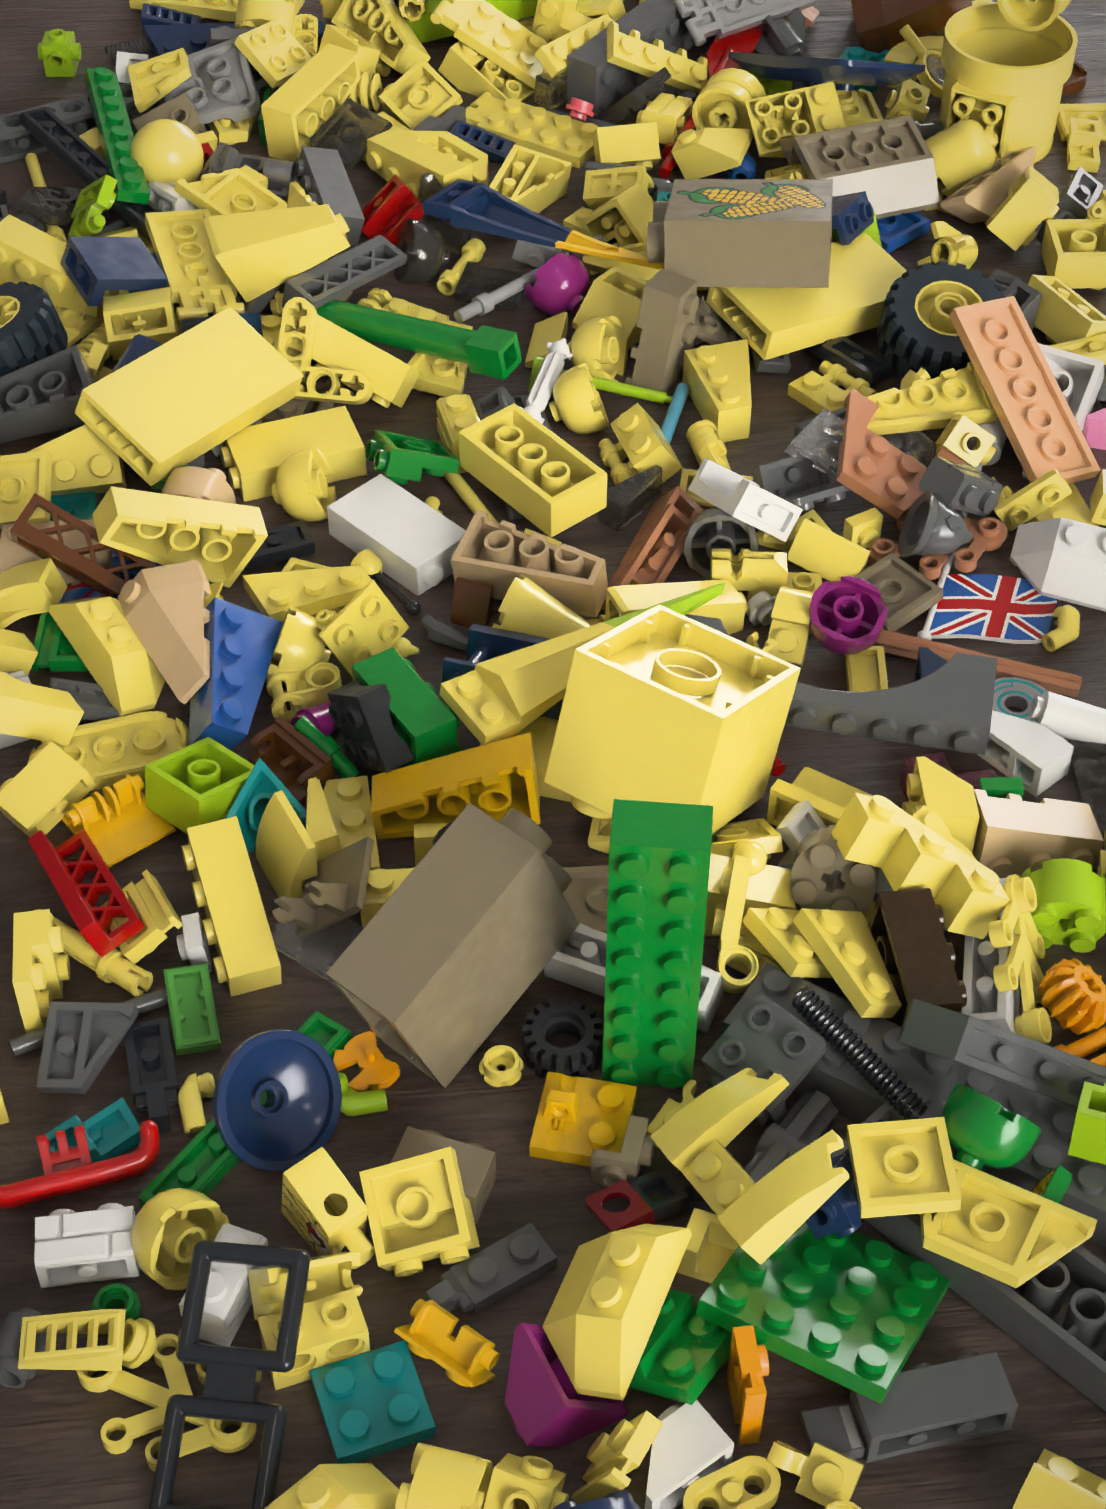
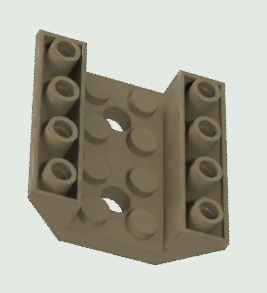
M911 115L785 138L779 141V145L789 165L801 163L809 179H833V197L866 191L868 201L872 204L873 211H875L876 219L939 207L940 200L934 157Z

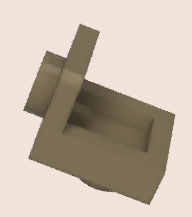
M630 1115L621 1153L593 1149L590 1180L592 1182L608 1187L620 1180L630 1181L640 1176L642 1165H651L655 1142L647 1137L648 1118Z

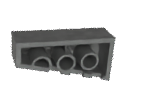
M77 345L0 377V444L85 424L75 414V410L82 390L95 383V380Z

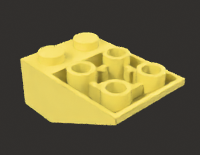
M460 40L449 48L438 69L458 90L477 97L487 91L493 97L504 101L509 98L523 102L536 92V90Z
M834 82L745 101L759 157L786 158L779 145L780 139L846 127Z

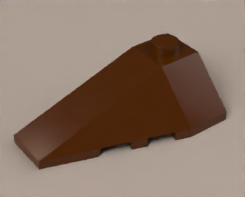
M851 0L860 47L876 53L891 50L897 44L904 42L905 39L899 31L907 24L917 37H923L944 28L948 20L958 11L973 6L972 0Z

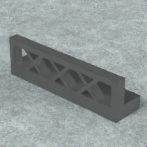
M378 235L286 280L282 307L284 308L288 300L294 297L305 298L317 309L406 264L407 255L385 237Z

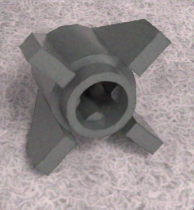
M799 8L787 16L790 22L784 18L774 20L771 15L766 17L769 23L766 29L767 39L763 34L755 48L759 54L802 56L805 48L806 18Z

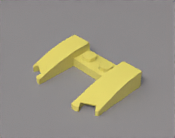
M745 1068L702 1093L675 1113L650 1137L716 1213L719 1222L738 1245L761 1265L849 1179V1173L843 1167H832L830 1154L844 1147L843 1140L832 1129L784 1160L756 1183L725 1147L790 1083L781 1074L774 1073L767 1080L756 1077L757 1073L752 1068Z

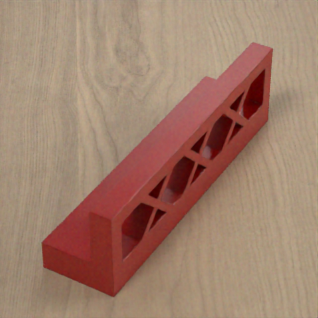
M84 829L58 847L52 844L42 830L27 839L79 931L101 958L145 928L92 839ZM85 846L79 861H65V859ZM86 872H97L92 883L81 884ZM111 894L106 907H95L100 895ZM114 918L129 919L109 934L107 933Z

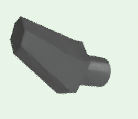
M430 614L422 619L421 626L428 632L427 638L437 644L467 651L468 637L450 624L438 621Z

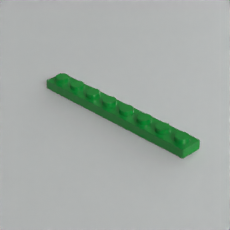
M104 67L86 68L84 79L109 175L118 180L114 192L117 194L116 201L148 205L150 192L143 168L130 156L131 142L134 135L117 74Z

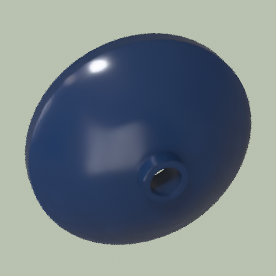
M276 1029L251 1036L232 1051L223 1064L215 1084L213 1111L215 1123L223 1142L232 1154L252 1167L268 1171L288 1170L319 1148H324L331 1138L341 1110L342 1091L339 1074L327 1051L317 1041L305 1034L291 1030ZM265 1090L267 1100L264 1105H261L259 1101L260 1094Z

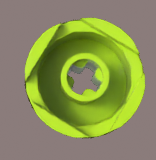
M1066 858L1043 861L1042 869L1032 873L1031 867L1026 869L1020 878L1029 877L1033 882L1037 906L1036 910L1030 913L1038 933L1043 938L1045 949L1049 948L1052 944L1070 946L1073 951L1079 953L1094 950L1096 948V941L1106 933V876L1102 872L1100 876L1092 872V865L1089 863Z

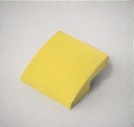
M281 790L273 794L262 815L256 838V859L278 897L302 898V881L318 875L316 846Z

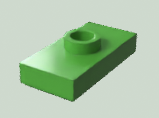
M208 964L164 969V982L176 1056L221 1049Z

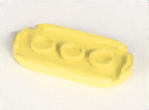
M146 711L78 725L68 746L56 745L87 770L96 785L91 790L93 791L102 789L105 786L112 787L113 784L124 779V776L128 774L132 777L138 774L144 780L145 765L189 746V733L186 725L177 717L174 720L168 718L167 713ZM41 741L42 744L36 750L35 747L33 748L29 758L37 750L44 749L50 742Z

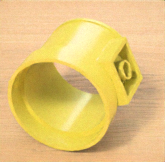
M998 2L973 5L955 13L945 26L941 54L945 77L939 120L943 123L944 129L961 120L973 119L979 122L984 129L990 127L998 140V143L994 145L996 162L1010 151L1034 146L1036 150L1034 163L1043 159L1052 148L1063 84L1069 79L1073 69L1077 47V34L1074 28L1060 16L1042 30L1025 31L1016 28L1005 19L999 10Z

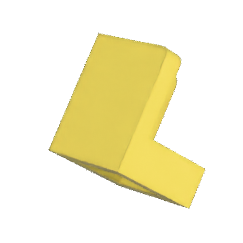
M694 1208L687 1225L692 1236L677 1273L712 1283L739 1246L719 1222L716 1214Z

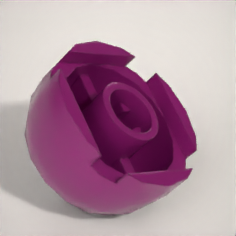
M569 251V256H566L563 252L558 253L547 260L535 272L534 276L538 280L533 287L529 283L527 284L525 296L539 311L549 316H555L563 312L577 313L589 291V273L581 260L572 251Z
M852 576L841 577L840 581H834L830 584L829 580L822 583L813 593L809 608L811 633L821 646L833 653L850 655L870 648L880 637L887 615L886 605L884 607V603L880 599L881 593L866 580Z

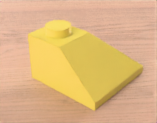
M705 127L696 131L689 129L678 136L671 153L685 179H700L740 166L753 139L752 129Z

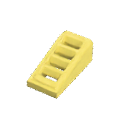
M314 777L308 779L306 831L316 846L317 861L342 848L320 780Z
M100 1309L22 1317L18 1369L121 1371L126 1309ZM36 1333H46L45 1352H35ZM57 1333H67L65 1350H56ZM77 1334H88L87 1347L76 1348ZM98 1334H108V1345L97 1346Z

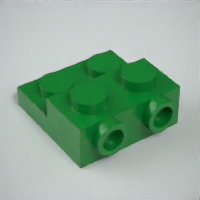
M375 430L373 440L370 439L366 447V460L373 461L375 470L382 471L388 479L398 484H407L408 480L420 482L422 471L435 476H444L445 472L457 474L460 462L442 441Z
M669 1289L629 1387L693 1405L729 1356L732 1332L697 1316V1304L693 1294Z

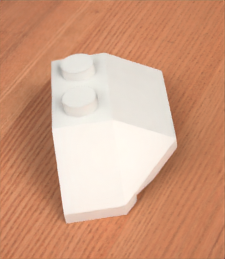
M1062 517L1018 525L1009 560L1015 567L1019 568L1023 576L1040 595L1106 612V528Z

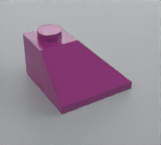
M520 1323L515 1328L504 1403L514 1421L513 1425L516 1433L525 1442L526 1446L560 1448L620 1421L630 1413L622 1400L582 1395L576 1392L542 1327L543 1325Z

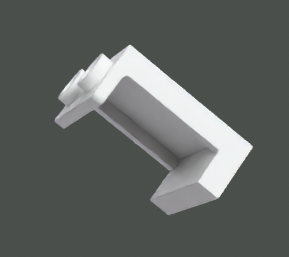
M707 458L701 463L688 488L692 493L729 515L784 542L787 541L803 511L800 507L760 488L759 484Z

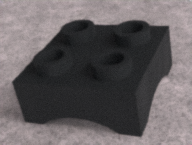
M353 681L327 693L331 705L328 707L329 714L335 725L341 728L345 738L343 749L352 764H355L356 767L387 773L414 760L410 746L402 741L393 727L390 717L391 696L386 684L361 686L360 681Z

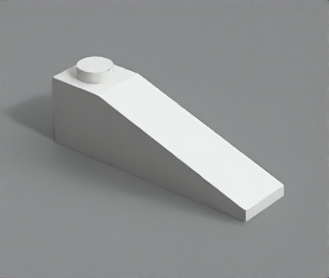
M1038 343L1081 431H1083L1086 415L1091 413L1104 380V361ZM1023 470V478L1028 480Z

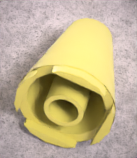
M519 575V578L516 577L512 582L498 612H501L498 621L501 626L493 623L492 627L553 639L592 625L529 578Z

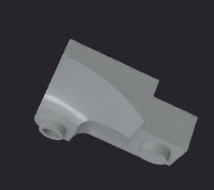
M237 37L187 55L192 76L165 95L166 102L186 92L194 103L204 125L222 118H229L235 123L252 118L259 111L261 102L253 81L249 61L234 44Z

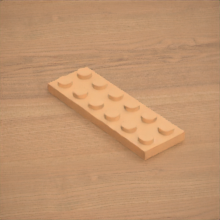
M1011 296L954 308L949 317L1029 482L1032 483L1053 469L1058 470L1067 484L1095 478L1101 469L1015 297Z

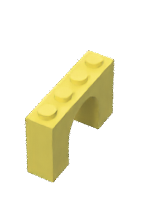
M0 628V733L45 742L53 741L55 744L68 746L84 711L67 691L29 684L3 673V671H7L10 674L23 670L25 676H28L39 652L24 633Z

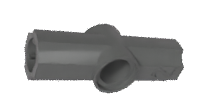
M817 1090L812 1093L805 1092L780 1124L774 1122L766 1129L757 1144L754 1157L744 1168L755 1183L784 1160L811 1144L832 1128L838 1120L839 1110L833 1105L831 1098Z

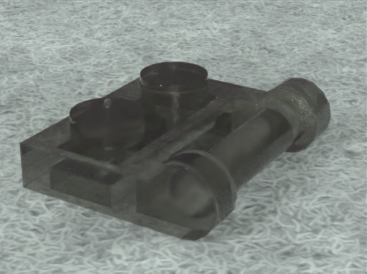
M468 261L455 289V301L470 304L472 298L483 292L490 293L531 270L522 268L520 271L479 266L478 262ZM525 289L494 306L501 309L518 310L524 297Z

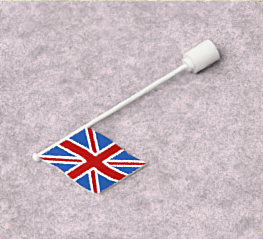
M997 418L996 422L977 424L996 438L992 444L996 451L984 466L995 464L1001 457L1007 435L999 418ZM975 437L969 438L967 444L969 450H973L977 444ZM979 463L976 468L981 471L983 465ZM960 512V515L967 517L968 512ZM954 551L943 565L937 584L943 589V599L929 609L923 630L918 632L917 637L927 640L935 638H970L1011 644L1042 643V636L1049 632L1057 599L1040 595L1024 578L991 574H949L956 552Z

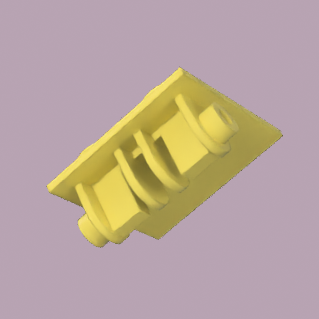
M372 579L339 614L332 610L322 609L316 615V625L321 631L318 636L351 676L352 665L390 649L410 628Z

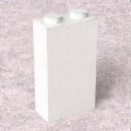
M379 474L327 506L329 534L357 554L365 549H371L382 561V572L415 595H421L453 574L451 558L466 530L384 475Z

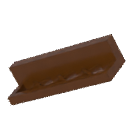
M34 493L10 530L11 541L42 559L51 558L57 568L106 597L118 599L122 587L129 581L128 571L158 567L147 559L104 544L92 545L91 538L99 542L95 528ZM40 507L52 515L55 527L39 530L27 522L36 508ZM58 519L62 520L67 524L59 526ZM77 529L85 534L88 546L72 550L64 545L61 533ZM57 534L58 541L49 535ZM107 549L114 551L118 554L121 566L104 569L97 564L94 552ZM90 553L91 560L82 555ZM124 558L131 561L133 564L126 565ZM123 573L124 580L114 574Z

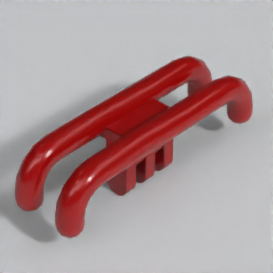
M146 1120L140 1124V1144L134 1152L94 1163L91 1161L84 1125L74 1127V1137L78 1145L72 1147L68 1146L65 1129L55 1131L59 1150L50 1152V1142L46 1134L36 1136L44 1175L7 1185H0V1209L14 1208L120 1181L147 1171L156 1161L160 1150L157 1124L152 1120Z

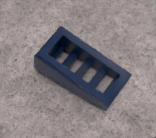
M143 4L141 12L142 30L143 25L202 23L201 16L152 4Z
M459 120L456 121L450 132L488 154V161L504 163L515 144L513 141Z

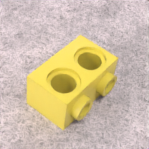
M354 1288L304 1303L295 1365L291 1371L286 1373L270 1371L275 1391L310 1380L309 1370L370 1351L368 1328ZM282 1310L275 1314L257 1318L262 1348L265 1350H276Z

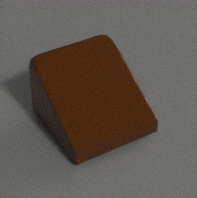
M457 577L450 614L451 622L471 627L473 623L487 626L494 613L493 585Z

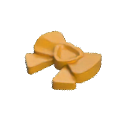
M368 1031L353 1037L344 1046V1050L338 1049L334 1053L333 1062L337 1071L358 1063L360 1073L348 1083V1086H351L357 1092L369 1091V1089H386L396 1082L400 1076L399 1065L396 1062L385 1059L377 1047V1039L374 1032Z

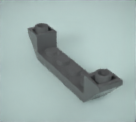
M917 999L911 1000L897 1040L898 1043L938 1058L952 1060L1076 1108L1079 1105L1084 1081L1104 1086L1106 1082V1067L972 1016Z

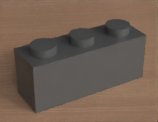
M996 1351L981 1355L977 1352H968L959 1355L953 1361L935 1365L927 1362L915 1364L906 1371L899 1373L882 1404L853 1390H850L848 1400L865 1446L864 1457L866 1463L1009 1431L1012 1428L1019 1406Z

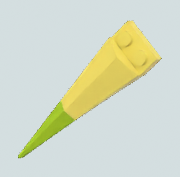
M719 583L659 604L685 616L721 595L725 583ZM658 604L475 664V670L441 683L440 696L482 745L506 739L522 731L564 698L575 649Z

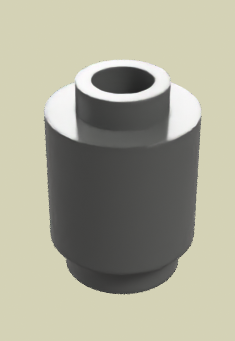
M22 1308L19 1311L6 1314L0 1327V1385L15 1389L23 1388L27 1380L35 1376L37 1369H18L22 1317L43 1315L40 1312L29 1308ZM36 1333L35 1352H45L46 1333Z

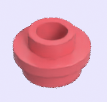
M574 97L571 98L570 104H566L565 109L570 111V117L586 122L587 117L593 118L595 114L592 112L593 104Z

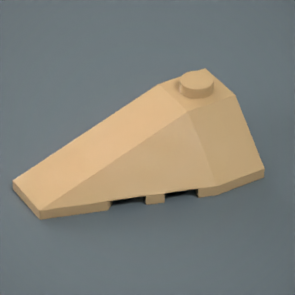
M196 560L142 569L133 580H129L124 584L118 596L122 611L129 625L177 699L183 704H186L210 678V641L204 638V624L210 621V611L204 608V597L210 594L209 582L201 563Z

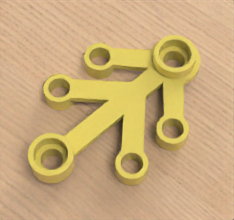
M1013 874L1007 876L1005 885H1002L1009 897V901L1004 907L1001 920L991 921L988 926L989 938L994 948L1011 946L1006 964L994 966L993 979L999 992L1017 990L1019 976L1023 1013L1015 1018L1016 1034L1046 1044L1050 1043L1052 1038L1050 1018L1045 1008H1035V1004L1041 1003L1040 1001L1042 1000L1037 987L1044 977L1037 959H1043L1045 956L1043 938L1038 933L1030 913L1036 910V892L1033 882L1029 877L1020 878L1019 875Z
M166 1333L157 1337V1345L153 1353L155 1363L163 1368L169 1389L124 1370L107 1371L105 1375L98 1378H91L92 1374L96 1372L95 1370H76L80 1384L90 1392L101 1393L111 1389L154 1407V1409L126 1419L120 1417L112 1418L103 1424L100 1436L105 1450L109 1453H124L131 1447L133 1439L163 1429L167 1401L172 1395H193L183 1362L177 1359L176 1351L168 1356L160 1354L161 1350L165 1347L177 1348L178 1336L175 1334ZM196 1364L198 1379L204 1385L206 1373L203 1370L207 1365ZM186 1416L185 1421L199 1427L183 1433L179 1457L210 1446L224 1453L238 1452L246 1448L253 1441L257 1431V1424ZM229 1425H238L240 1427L234 1433H223V1430ZM115 1431L125 1432L124 1437L118 1441L108 1439ZM161 1436L153 1438L145 1448L147 1464L154 1472L157 1460L153 1458V1455L159 1451Z

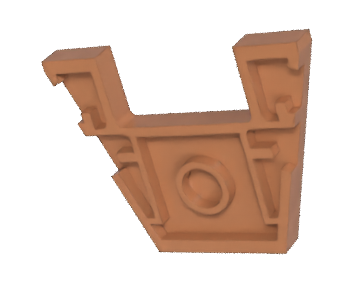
M852 388L844 400L846 415L842 422L844 434L843 442L839 448L836 481L898 520L908 513L914 501L925 493L919 489V483L927 467L919 463L915 457L902 452L890 444L884 437L876 435L867 428L879 405ZM941 447L935 457L939 456L947 460L969 465V463L944 447Z

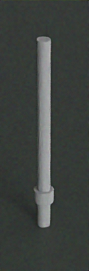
M600 235L594 237V239L605 242L604 238ZM573 252L579 259H582V258H583V255H588V254ZM541 266L490 293L483 292L472 298L470 304L454 312L456 321L463 323L477 314L483 316L492 311L494 305L526 289L528 283L531 286L534 285L538 280L534 274Z

